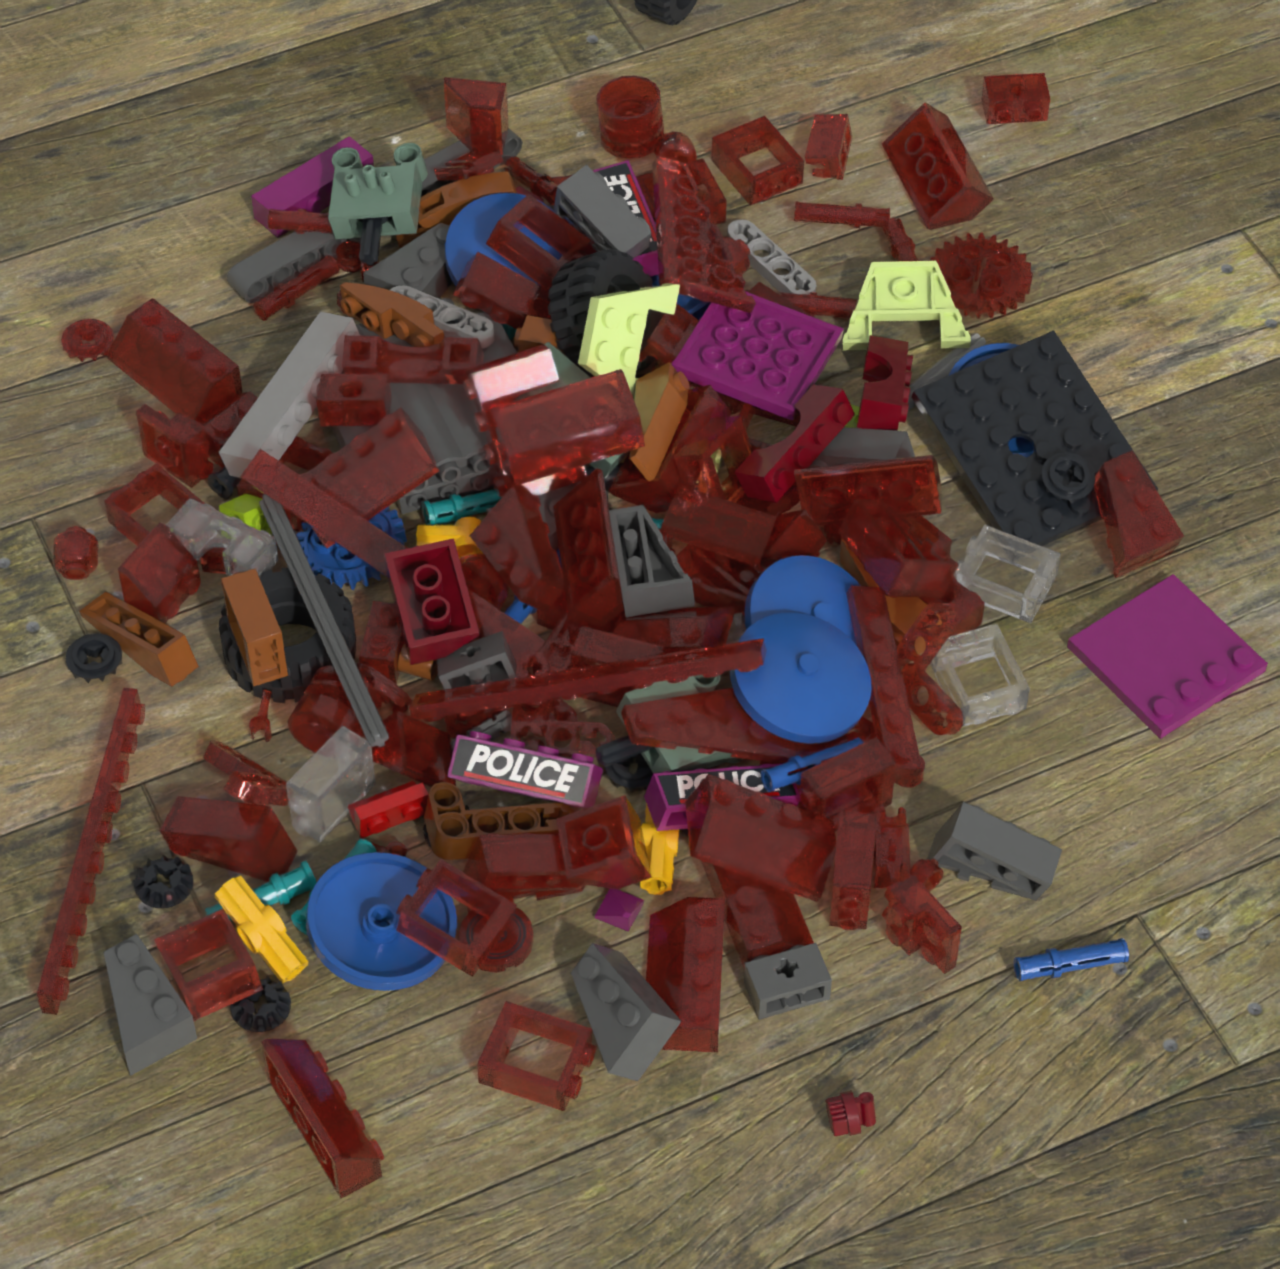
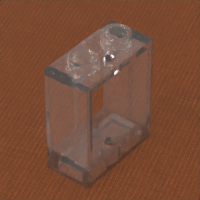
M984 525L978 537L975 535L971 537L966 549L967 556L965 560L959 559L954 568L952 578L956 580L955 594L1032 623L1058 575L1061 553ZM988 555L1035 573L1024 594L976 576L975 574L985 556Z
M998 624L932 641L929 663L960 727L982 724L989 719L1003 715H1014L1021 710L1027 709L1030 687ZM995 657L1009 686L968 697L954 668Z
M342 726L286 783L292 826L299 834L305 837L309 835L318 842H321L349 813L348 805L362 800L376 785L372 748L367 740Z

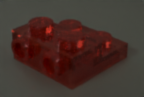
M144 404L136 411L144 456L190 488H193L201 480L209 477L214 465L208 460L210 442L205 439V431L200 423L196 420L188 419L181 413L176 414L169 420L163 412L155 411L147 404Z
M914 875L903 882L897 881L893 883L884 894V897L889 901L888 906L882 913V917L886 920L885 931L887 937L895 946H900L909 956L921 948V952L927 962L931 965H936L946 974L956 967L962 926Z

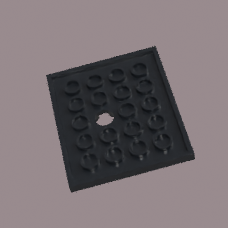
M1051 331L913 391L911 396L1013 559L1153 497L1158 491V487L1055 331ZM1016 437L1027 439L1033 446V454L1029 457H1024L1018 453L1013 454L1008 446L1009 441ZM1060 452H1071L1080 455L1090 463L1095 473V484L1084 500L1079 499L1071 504L1069 500L1061 499L1057 501L1056 496L1051 492L1046 493V486L1040 480L1042 467L1049 457ZM1071 469L1062 476L1064 486L1072 481L1071 473L1073 470Z

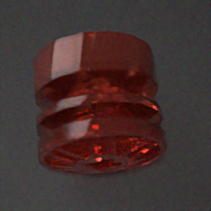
M635 75L621 76L603 85L596 95L601 144L605 150L616 157L625 159L641 158L657 150L662 144L660 141L664 139L661 93L657 85L645 77Z
M324 666L317 670L304 692L305 696L301 697L288 719V727L294 738L309 751L329 760L345 761L354 756L365 735L334 667ZM363 678L379 712L382 707L381 697L375 687Z

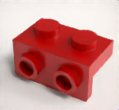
M410 781L349 804L348 812L360 839L423 816L428 792L423 782L416 785L414 781Z

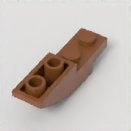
M508 171L476 175L442 186L422 196L420 199L417 233L396 235L399 247H404L440 222L450 226L456 215L474 200L496 193L517 194L511 175Z
M348 282L340 285L343 311L349 317H353L361 322L369 331L375 332L383 339H387L395 334L399 339L405 340L415 347L420 354H425L436 363L447 357L444 331L434 325L433 310L414 299L384 288Z

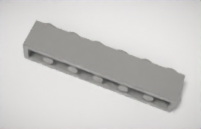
M319 312L219 451L230 476L261 483L265 481L363 342L353 318Z

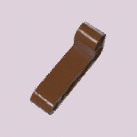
M440 782L434 784L429 790L424 820L433 853L444 860H458L564 849L570 841L576 821V814L569 805L558 802L465 810L460 790L449 782Z

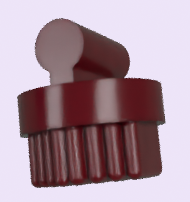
M850 1090L825 1100L830 1128L834 1136L861 1134V1125L871 1127L876 1123L874 1096L869 1092H863L854 1098L853 1092Z

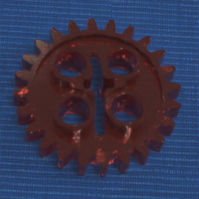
M967 233L966 240L964 241L955 236L954 245L945 241L943 249L936 248L935 257H931L930 261H937L951 292L952 301L958 310L960 308L964 309V317H967L970 312H975L977 319H980L982 313L986 312L990 318H993L994 311H998L1004 316L1006 315L1007 307L1016 310L1017 302L1024 303L1026 294L1030 293L1033 272H1030L1031 262H1026V253L1018 254L1019 246L1016 245L1008 248V239L998 243L996 242V235L987 240L983 233L979 234L978 239H974L970 233ZM984 258H987L986 267L982 270L978 289L976 293L973 294L974 284L978 281L982 262Z

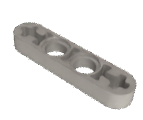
M742 219L729 224L727 242L738 255L794 305L807 306L814 302L817 285L811 275L750 221ZM765 250L770 254L765 257H759L754 252ZM785 268L789 270V273L778 275L774 273V270Z
M396 286L390 289L434 310V325L443 330L444 336L475 349L489 347L495 341L494 325L488 318L409 286ZM454 320L461 321V322L456 323V324H447V322H449V321H454Z

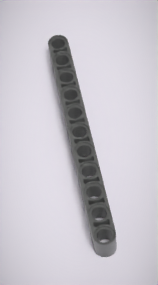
M496 120L424 159L428 175L422 182L421 197L442 186L468 178L484 170L490 172L513 159L522 148V139L502 121ZM329 213L234 265L228 272L227 282L246 302L256 303L360 245L361 238L335 239L328 219Z

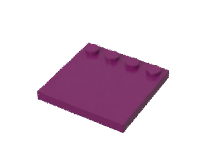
M723 284L677 354L672 365L677 372L681 371L688 381L793 420L797 414L794 405L815 384L841 341L844 329L730 285Z
M1174 574L1068 639L1067 648L1160 739L1263 674L1268 664Z

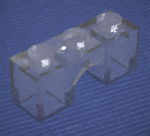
M189 498L165 525L170 548L197 561L210 549L225 548L222 555L226 575L228 576L256 568L258 576L261 577L262 572L271 570L279 560L275 538L268 532L257 530L244 524L237 517L227 516L217 511L211 505L202 504L192 498Z

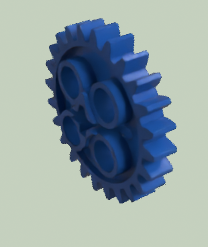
M347 496L345 504L342 505L335 499L333 500V508L329 509L322 505L321 515L310 514L312 523L302 522L301 525L304 532H299L296 536L314 575L321 574L329 578L331 584L335 582L340 588L345 583H349L351 590H354L356 583L359 581L367 587L369 586L368 578L371 577L378 581L382 580L380 572L382 570L385 571V553L405 549L404 542H407L403 521L398 517L396 509L390 511L387 502L379 506L377 498L366 503L365 497L361 496L357 502L353 503L351 497Z

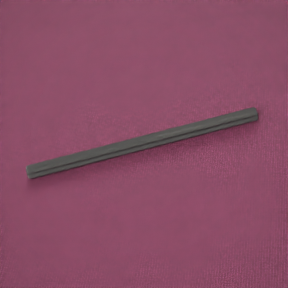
M269 493L263 495V499L259 501V505L368 744L372 747L377 745L382 747L385 745V741L389 739L385 725L279 497L276 494L269 495Z

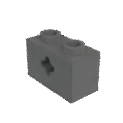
M503 631L465 644L445 658L437 659L438 676L451 705L518 681L515 658Z
M817 943L806 946L795 945L785 952L771 956L760 955L750 962H746L744 967V984L759 1020L830 999L832 979Z

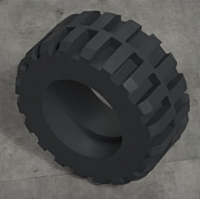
M616 249L601 250L565 263L554 276L551 282L553 285L549 289L548 298L551 299L548 305V315H551L552 319L550 326L552 333L555 332L556 343L559 350H563L565 356L595 381L600 380L578 364L591 297L653 287L650 275L645 274L643 271L644 267L638 261L633 260L632 256ZM648 310L636 372L648 368L662 348L663 340L661 337L665 333V325L662 324L664 313Z
M281 568V572L275 573L272 570L262 572V576L259 578L278 625L301 624L316 630L289 569ZM318 574L315 577L353 659H355L356 633L349 598L344 596V591L337 584H331L329 578ZM224 603L221 610L222 617L219 619V632L224 661L231 678L238 681V686L249 693L253 690L255 697L264 700L270 697L273 698L274 702L285 703V700L294 699L296 703L305 701V697L311 695L316 698L325 693V688L329 687L332 689L340 682L319 634L316 632L311 638L300 644L284 647L288 676L253 686L229 626Z

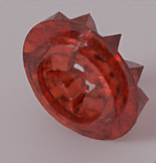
M97 319L77 321L68 326L63 332L61 339L63 351L68 353L70 359L78 357L83 362L86 358H92L96 361L98 355L107 356L108 349L114 347L113 331L108 324ZM94 339V344L87 342L83 345L82 340L91 341Z

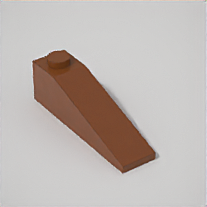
M670 362L636 380L630 459L649 482L655 479L687 406L689 382L686 376L681 371L677 372Z
M847 536L841 539L840 562L845 571L855 578L868 595L876 614L878 628L892 650L896 653H901L909 661H912L938 642L941 638L943 618Z
M104 592L79 611L81 616L99 632L114 638L119 643L121 650L150 675L171 687L183 681L187 675L199 667L185 634L108 592Z

